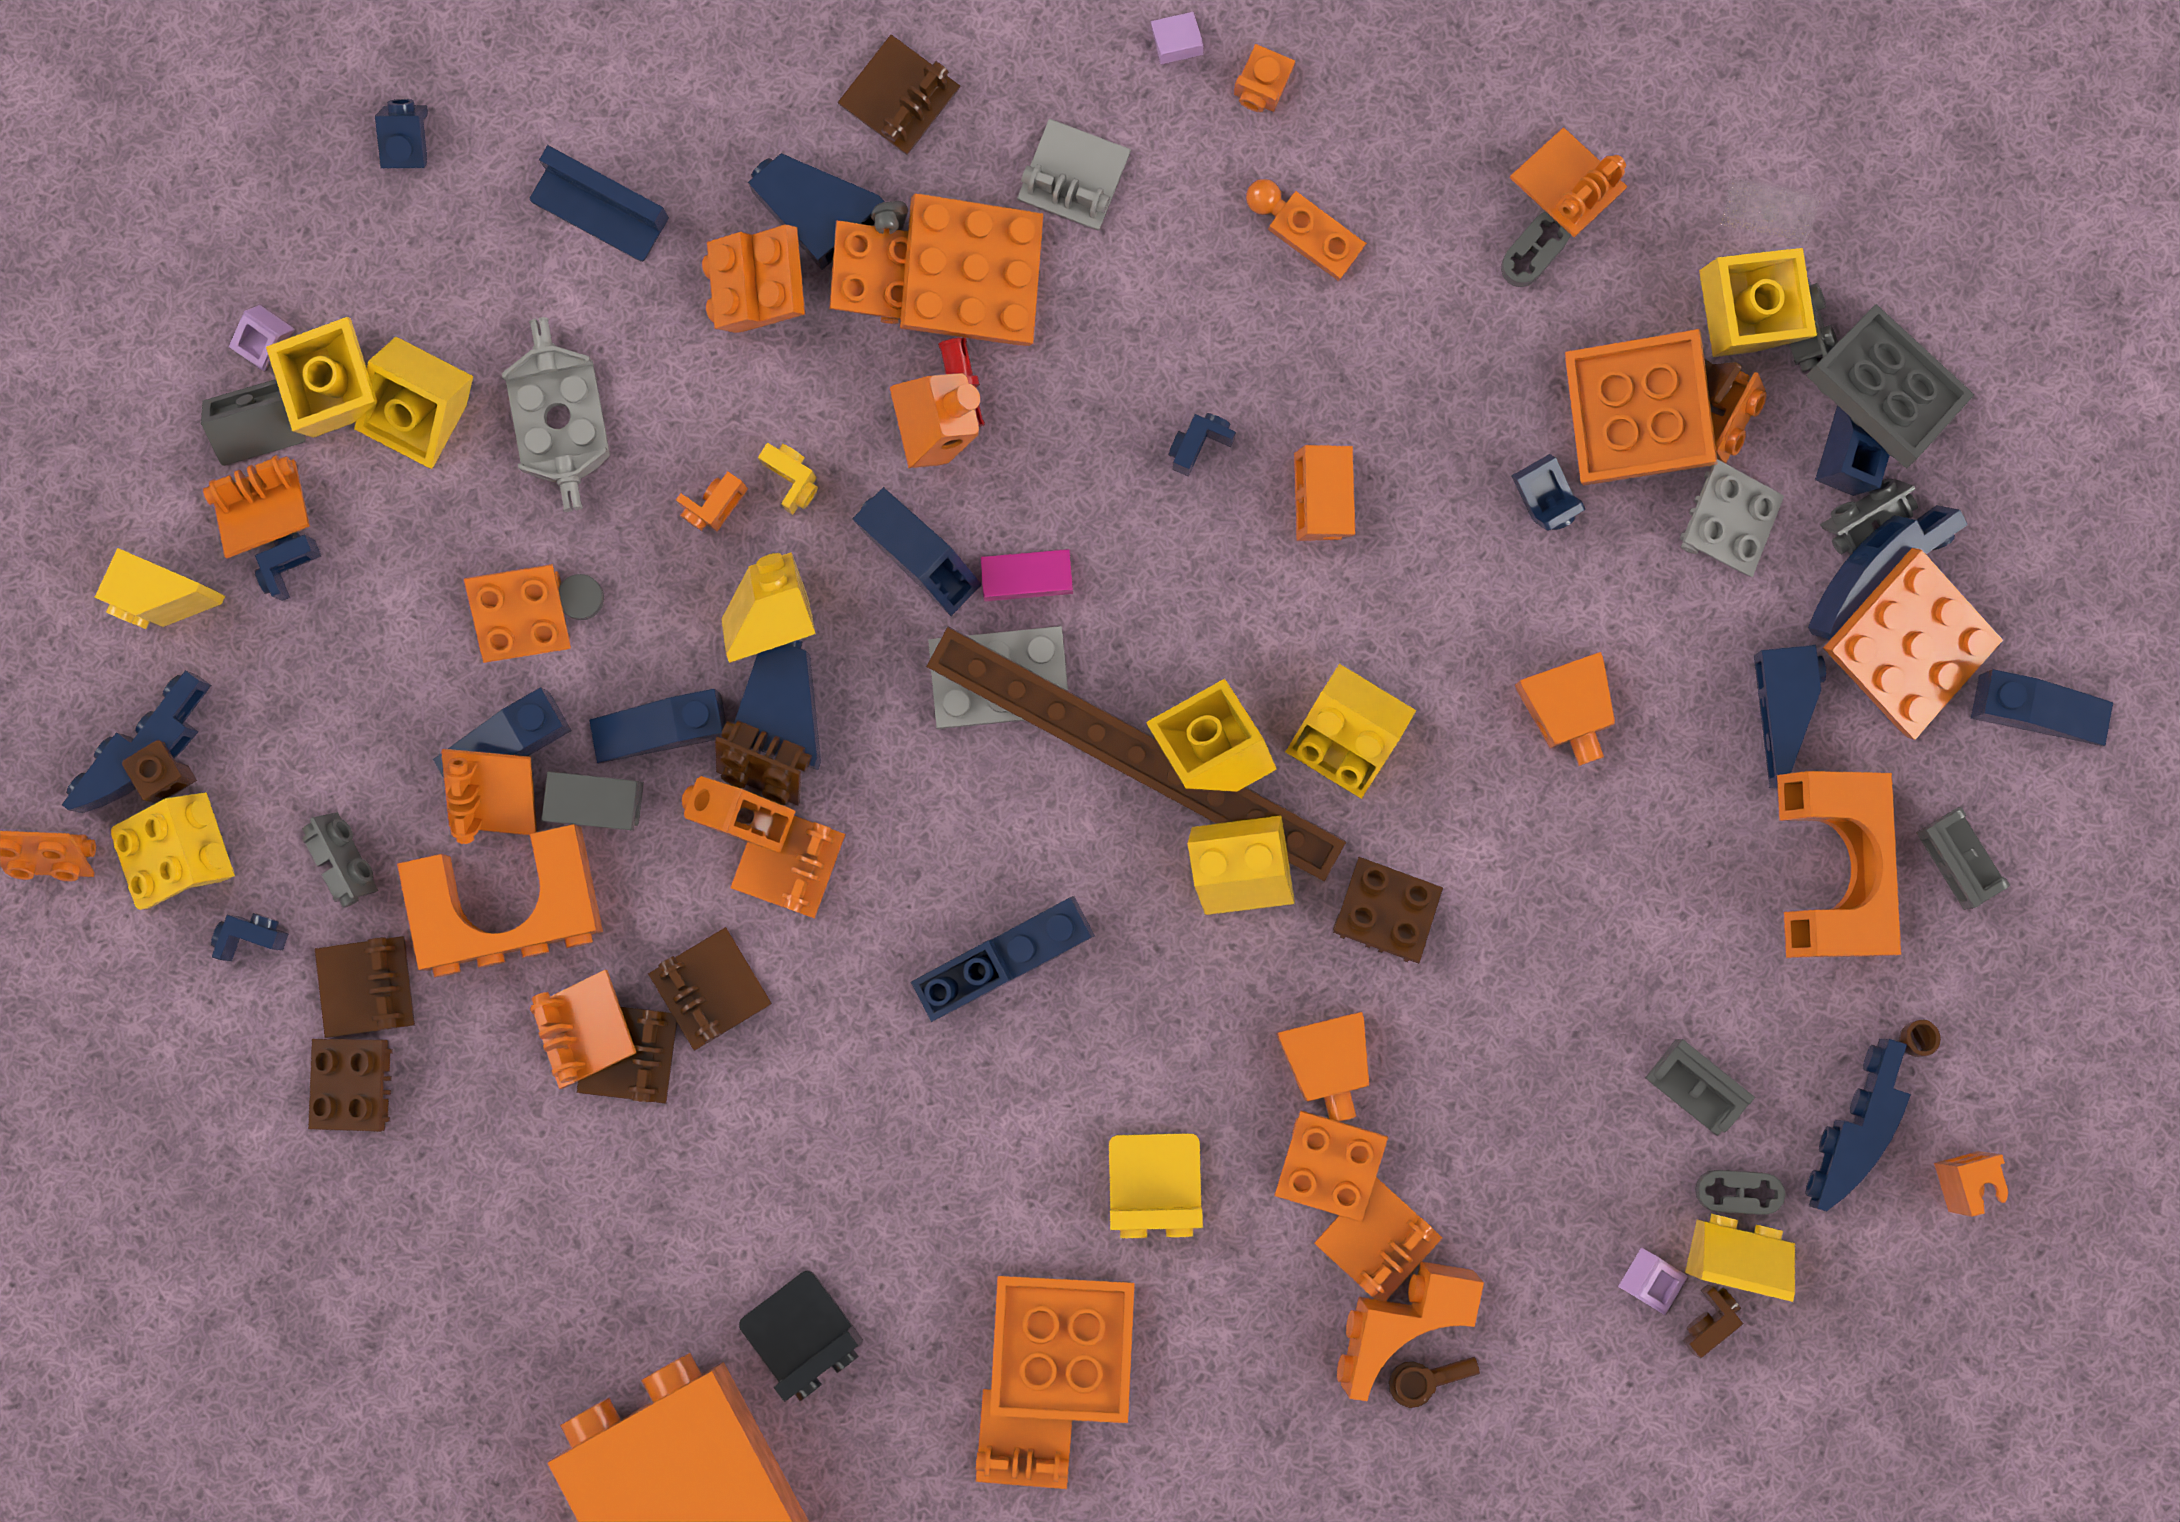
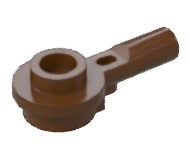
M1475 1357L1429 1369L1423 1364L1414 1361L1403 1362L1396 1366L1390 1374L1388 1381L1389 1392L1393 1399L1402 1406L1408 1408L1420 1407L1428 1402L1432 1394L1435 1393L1436 1387L1479 1375V1366Z

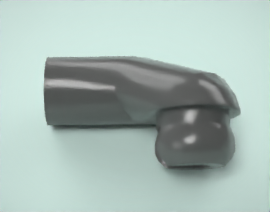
M903 201L877 204L873 208L871 215L872 220L875 221L876 231L883 234L884 229L889 228V234L896 230H903L908 207Z

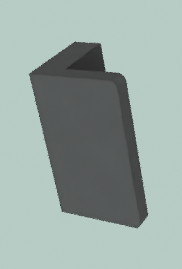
M276 379L202 400L201 425L221 465H229L305 442V435L292 431Z

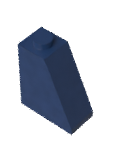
M782 153L774 160L768 158L762 161L751 174L752 179L748 181L752 193L781 225L786 224L797 227L799 245L821 270L833 261L836 221L873 226L875 221L871 218L872 210L877 204L885 202L879 195Z
M884 487L874 497L868 499L861 507V510L852 518L867 537L950 616L982 585L952 547Z
M796 640L757 654L734 723L739 720L759 729V734L751 749L754 748L761 732L766 731L768 736L762 752L766 753L773 738L778 736L780 737V743L775 756L783 741L787 740L805 747V753L812 755L808 767L819 770L821 754L811 657L806 650L801 649L803 642Z

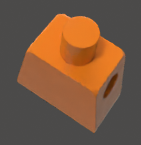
M963 373L926 376L890 387L908 468L948 464L978 436L979 426L974 409L980 404V394L973 385L968 384L967 377Z
M1601 652L1530 676L1515 684L1518 694L1550 748L1570 742L1578 766L1604 757L1595 732L1611 727L1615 724Z
M703 776L697 778L694 785L687 787L682 795L685 819L781 853L796 812L741 788ZM742 808L752 810L754 813V818L750 825L736 820Z
M1358 1012L1276 1033L1304 1100L1311 1101L1324 1097L1329 1119L1338 1122L1357 1117L1350 1091L1369 1086L1363 1013Z

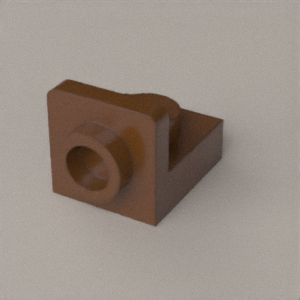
M160 740L152 742L122 762V766L143 801L158 803L165 798H170L197 781L189 766L175 762L165 743Z
M1706 1285L1700 1290L1717 1313L1711 1316L1708 1312H1705L1693 1320L1686 1328L1690 1335L1682 1341L1692 1354L1700 1359L1744 1324L1736 1315L1741 1310V1307L1724 1287L1717 1291L1713 1286Z

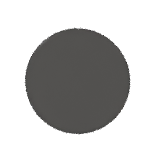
M572 575L565 579L559 587L563 612L573 619H590L597 615L603 606V590L600 584L588 575Z

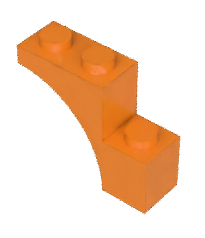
M1420 1261L1418 1275L1413 1274L1409 1283L1408 1299L1412 1302L1411 1305L1358 1297L1356 1310H1351L1347 1318L1346 1335L1350 1338L1347 1355L1342 1354L1340 1356L1337 1367V1380L1341 1382V1386L1350 1399L1368 1401L1370 1390L1381 1368L1399 1348L1415 1337L1443 1327H1475L1484 1285L1482 1279L1470 1269Z

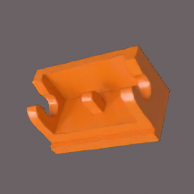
M1304 445L1294 453L1297 541L1342 540V537L1354 536L1353 446Z
M1976 1151L1934 1163L1948 1212L1971 1217L1984 1214V1200L1982 1197L1985 1191L1984 1184L1991 1183L1995 1187V1196L1999 1202H2006L2008 1188L2001 1168V1164H2005L2002 1154Z

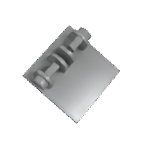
M1049 119L1030 166L1027 165L1021 179L1023 185L1017 200L1099 231L1131 149Z
M1717 459L1718 464L1712 465L1711 470L1706 471L1704 474L1705 483L1700 496H1696L1694 500L1697 506L1696 508H1691L1689 514L1692 518L1688 523L1685 533L1680 535V539L1683 540L1681 549L1693 554H1698V551H1701L1727 566L1753 577L1784 495Z

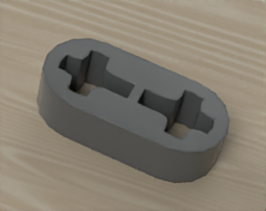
M1547 212L1541 213L1505 254L1501 264V272L1504 279L1515 287L1531 285L1563 250L1571 234ZM1553 223L1557 224L1560 227L1557 235L1561 240L1557 241L1551 238L1543 247H1540L1537 244L1543 234V229L1540 225L1543 224L1546 227H1550ZM1529 251H1532L1536 255L1529 265L1532 273L1528 274L1523 271L1519 275L1515 274L1512 271L1515 263L1511 259L1515 257L1521 260Z
M1711 1170L1700 1176L1695 1187L1696 1198L1699 1203L1706 1209L1716 1212L1772 1214L1780 1209L1785 1199V1189L1781 1181L1774 1175L1762 1172ZM1715 1178H1721V1185L1736 1188V1196H1721L1720 1203L1714 1204L1713 1196L1707 1195L1705 1192L1706 1186L1714 1185ZM1766 1180L1767 1188L1774 1190L1775 1195L1774 1198L1766 1199L1765 1206L1760 1207V1201L1757 1198L1744 1197V1188L1757 1189L1760 1187L1761 1181Z

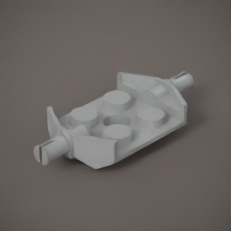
M541 317L538 322L535 318L529 321L534 341L533 350H530L502 373V378L506 381L521 462L518 464V468L523 473L556 482L561 490L563 511L572 512L573 508L577 511L583 508L578 488L581 478L599 468L610 456L594 364L589 356L557 347L551 340L549 319ZM555 406H565L570 411L569 423L560 429H553L547 424V414Z

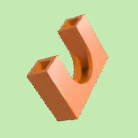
M1805 771L1777 775L1779 821H1818L1829 825L1843 839L1851 862V877L1848 889L1836 906L1829 910L1784 912L1786 958L1901 955L1892 773Z
M573 824L530 834L540 883L538 902L532 914L525 922L515 929L504 933L491 934L476 927L466 917L459 901L450 856L438 854L398 863L397 866L418 970H433L434 977H442L461 972V963L477 960L478 968L504 963V954L521 950L522 958L548 953V944L565 941L566 948L593 943L592 934L603 932L582 827Z

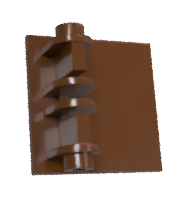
M891 34L837 103L908 155L961 86L947 76L949 71L942 64L935 61L932 65Z
M739 720L736 723L727 721L721 738L717 736L715 739L716 772L721 774V779L734 787L745 788L748 785L762 791L763 797L780 805H786L789 802L799 806L801 771L806 772L812 755L805 753V747L784 740L774 760L773 758L780 743V737L778 736L773 738L765 756L761 755L768 732H761L753 750H751L759 734V729Z
M1358 857L1340 913H1338L1333 926V933L1339 934V938L1344 939L1347 937L1363 943L1366 948H1370V946L1377 948L1380 953L1385 951L1404 958L1403 961L1407 963L1410 960L1419 964L1443 887Z
M726 927L680 955L664 960L658 965V968L648 973L694 1051L772 1004Z
M404 936L373 938L365 942L315 948L325 1038L415 1026Z
M620 1007L636 1054L579 1080L576 1093L667 1104L677 1022L672 1013Z
M312 1039L308 1129L385 1131V1122H390V1117H388L389 1099H383V1095H390L391 1090H383L384 1081H392V1076H384V1072H390V1054H393V1049H388V1040Z

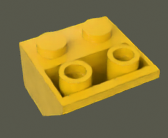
M1339 663L1285 753L1362 799L1400 740L1416 710Z

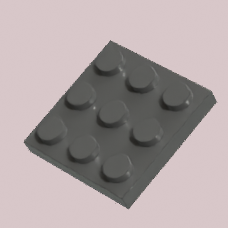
M1877 304L1806 375L1823 394L1833 400L1851 417L1855 424L1862 427L1891 457L1895 458L1906 469L1918 459L1974 396L1963 383Z

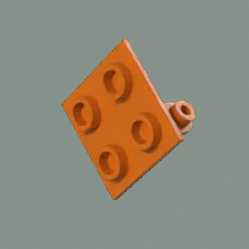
M1564 127L1509 177L1574 238L1628 187L1621 181L1625 173L1624 169L1626 168V162L1621 156H1606L1600 161Z
M837 220L829 309L881 316L882 323L897 324L898 319H901L908 231L896 230L894 233L889 234V228H886L884 233L881 234L876 231L875 226Z
M275 455L272 459L259 463L255 467L253 465L247 466L249 477H245L241 470L234 471L236 482L231 475H228L218 480L213 479L209 481V486L203 488L208 504H214L223 552L226 559L310 527L298 469L294 459L290 460L288 456L279 458L278 455Z
M553 564L464 578L483 663L571 649L558 590L561 585V578L558 571L554 572Z
M442 749L449 827H451V835L456 838L458 843H471L474 841V836L479 830L524 835L537 833L531 757Z
M794 816L781 853L747 842L730 888L815 919L846 834L825 825Z
M0 831V866L5 874L13 878L29 880L34 875H51L62 881H76L78 877H94V871L88 863L87 857H94L96 842L94 839H88L86 835Z
M605 969L552 996L549 995V992H543L531 998L533 1005H531L530 1011L534 1014L539 1029L538 1034L543 1040V1049L547 1052L552 1067L551 1072L556 1078L559 1089H563L636 1054L608 970Z
M1300 1110L1299 1116L1294 1123L1293 1136L1274 1196L1362 1222L1388 1136Z
M1376 1177L1363 1221L1360 1222L1339 1215L1314 1244L1372 1298L1386 1301L1420 1264V1261L1441 1241L1442 1237Z
M983 1389L979 1446L976 1458V1482L1067 1489L1072 1420L990 1416L991 1389Z

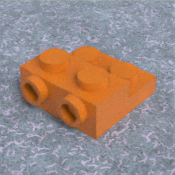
M785 224L752 235L738 232L707 242L708 255H705L702 260V268L706 277L710 279L712 298L708 299L706 303V312L709 319L714 323V329L733 333L745 332L805 315L797 227Z

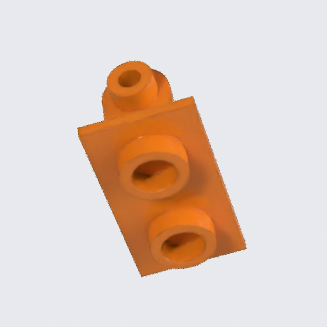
M1739 371L1728 394L1720 403L1713 404L1714 407L1725 411L1723 416L1711 412L1717 459L1725 464L1730 455L1735 456L1741 450L1746 438V431L1744 429L1750 417L1758 416L1764 407L1767 394L1757 372H1754L1750 379L1748 374Z

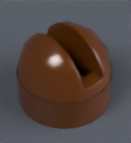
M1916 1020L1908 1023L1900 1031L1899 1042L1907 1044L1905 1053L1914 1057H1924L1935 1053L1941 1041L1938 1028L1928 1020ZM1912 1032H1913L1914 1038H1915L1916 1041L1920 1044V1046H1921V1048H1922L1921 1050H1918V1048H1917L1915 1042L1913 1041V1039H1912V1037H1911V1033H1912Z

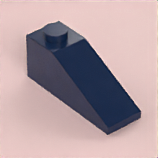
M1816 645L1761 650L1754 655L1769 788H1778L1777 775L1792 772L1821 692V683H1824L1826 680L1825 661L1823 656H1817Z
M1992 669L1980 674L1978 677L1971 719L2105 746L2113 702L2038 678Z
M540 687L497 712L448 749L529 756L572 730L551 693ZM441 753L433 761L444 778Z
M709 689L665 698L593 718L589 722L596 760L599 764L715 741L717 736L721 738L726 718L721 694L716 689Z

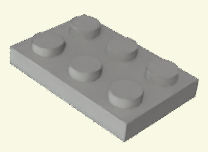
M1062 626L967 635L973 640L1068 690ZM941 638L928 639L930 658ZM931 670L937 729L1026 721Z

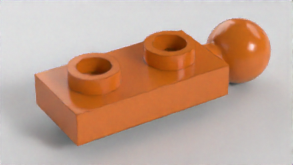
M1257 180L1247 190L1246 201L1253 212L1260 215L1271 213L1275 216L1268 230L1338 281L1367 244L1297 191L1293 193L1286 203L1281 199V191L1278 185L1271 180Z

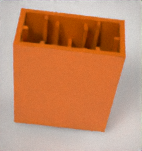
M691 1353L680 1357L643 1378L641 1381L652 1402L620 1419L610 1398H607L561 1424L560 1427L571 1447L547 1463L578 1522H809L725 1363L722 1362L701 1374Z

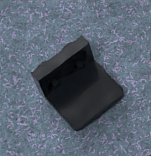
M809 1270L800 1273L741 1318L739 1322V1328L778 1380V1383L773 1388L784 1402L793 1395L799 1401H802L822 1385L817 1377L832 1366L835 1372L838 1373L859 1357L854 1349L863 1341L817 1276Z

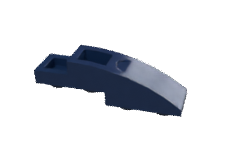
M1936 505L1917 520L1894 515L1878 527L1856 548L1829 583L1808 626L1811 634L1831 640L1911 548L1921 549L1925 554H1928L1932 550H1937L1950 544L1955 539L1954 534L1968 525L1961 510Z
M186 670L182 675H177L171 679L162 693L165 698L156 710L148 712L138 722L135 728L137 735L134 739L116 732L113 737L110 736L101 742L94 753L96 760L86 773H80L68 786L66 791L68 797L62 803V806L69 811L85 813L112 803L136 790L122 766V762L156 740L163 741L175 759L199 732L186 723L185 720L212 685L200 676Z
M1072 896L911 981V984L930 1021L933 1022L1057 958L1066 951L1095 937L1075 896Z
M1879 1039L1877 1046L1871 1045L1863 1063V1070L1869 1072L1864 1090L1858 1088L1855 1091L1850 1105V1114L1855 1115L1854 1122L1835 1120L1833 1127L1827 1126L1821 1136L1819 1152L1825 1154L1820 1170L1814 1169L1811 1172L1806 1185L1805 1194L1811 1197L1809 1207L1827 1212L1844 1199L1863 1181L1891 1142L1911 1096L1909 1093L1894 1089L1907 1044L1892 1039Z

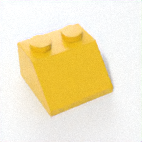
M1803 248L1718 257L1699 270L1713 357L1758 352L1817 336Z
M345 317L266 346L293 432L313 438L354 423L377 403L351 318Z
M394 337L368 361L367 371L377 403L356 421L354 430L432 469L467 406L474 376L398 337Z
M117 548L94 598L109 604L106 613L147 629L150 622L165 627L221 605L225 596L198 582Z
M792 552L784 555L780 553L768 554L760 558L756 564L748 567L721 619L726 656L729 663L816 634L809 599Z
M1225 678L1146 722L1149 730L1186 789L1237 792L1277 770L1264 738Z
M1282 816L1191 828L1187 844L1194 886L1205 915L1295 903Z
M1712 1213L1709 1222L1697 1219L1685 1273L1701 1280L1793 1302L1795 1295V1243L1781 1240L1782 1230L1757 1224L1754 1233L1737 1229L1738 1220Z

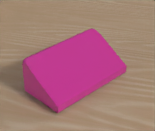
M1069 549L981 557L984 601L1073 594Z

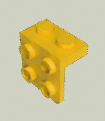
M207 792L165 798L114 825L111 829L114 848L118 854L129 892L132 895L136 908L139 910L151 908L189 888L219 883L235 876Z
M1195 1134L1115 1135L1110 1139V1230H1120V1238H1147V1229H1166V1237H1192L1193 1228H1203L1200 1141Z

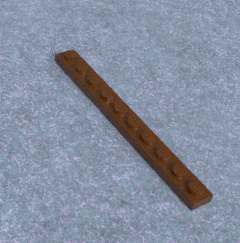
M949 626L946 628L926 666L1216 824L1282 816L1289 863L1324 882L1346 844L1344 839L1247 787L1237 792L1186 789L1153 736Z

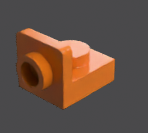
M1255 44L1241 76L1239 75L1235 82L1234 95L1240 97L1239 103L1255 112H1263L1264 108L1274 112L1296 61Z
M727 471L722 480L717 477L708 486L703 495V499L706 502L702 507L680 493L676 498V502L684 508L680 516L700 531H703L705 526L708 525L718 532L748 488L743 481Z

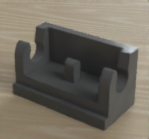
M547 771L542 821L634 830V826L639 824L644 782Z
M1957 807L1917 831L1916 834L1962 908L1966 910L1978 907L2011 885L1997 870L1966 820V813L1963 808Z
M1675 1039L1645 1077V1079L1716 1136L1722 1131L1725 1133L1755 1099L1751 1093L1683 1039Z

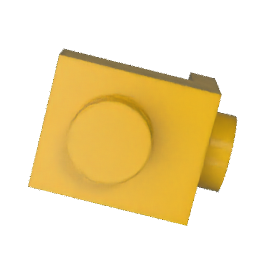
M767 443L758 459L763 466L793 484L781 503L784 509L793 515L798 507L805 509L814 498L818 487L813 483L817 477L813 470L801 464L805 457L783 443L779 449Z

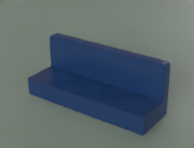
M547 145L539 159L545 172L531 194L530 201L640 262L645 261L669 219L664 208Z

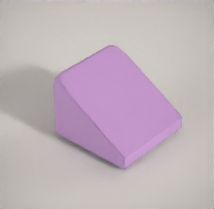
M1194 12L1151 21L1160 64L1203 55L1204 46Z
M258 305L243 312L229 347L265 371L271 363L266 346L288 339L295 329L261 305Z
M1641 1248L1618 1287L1666 1315L1688 1276L1656 1255Z

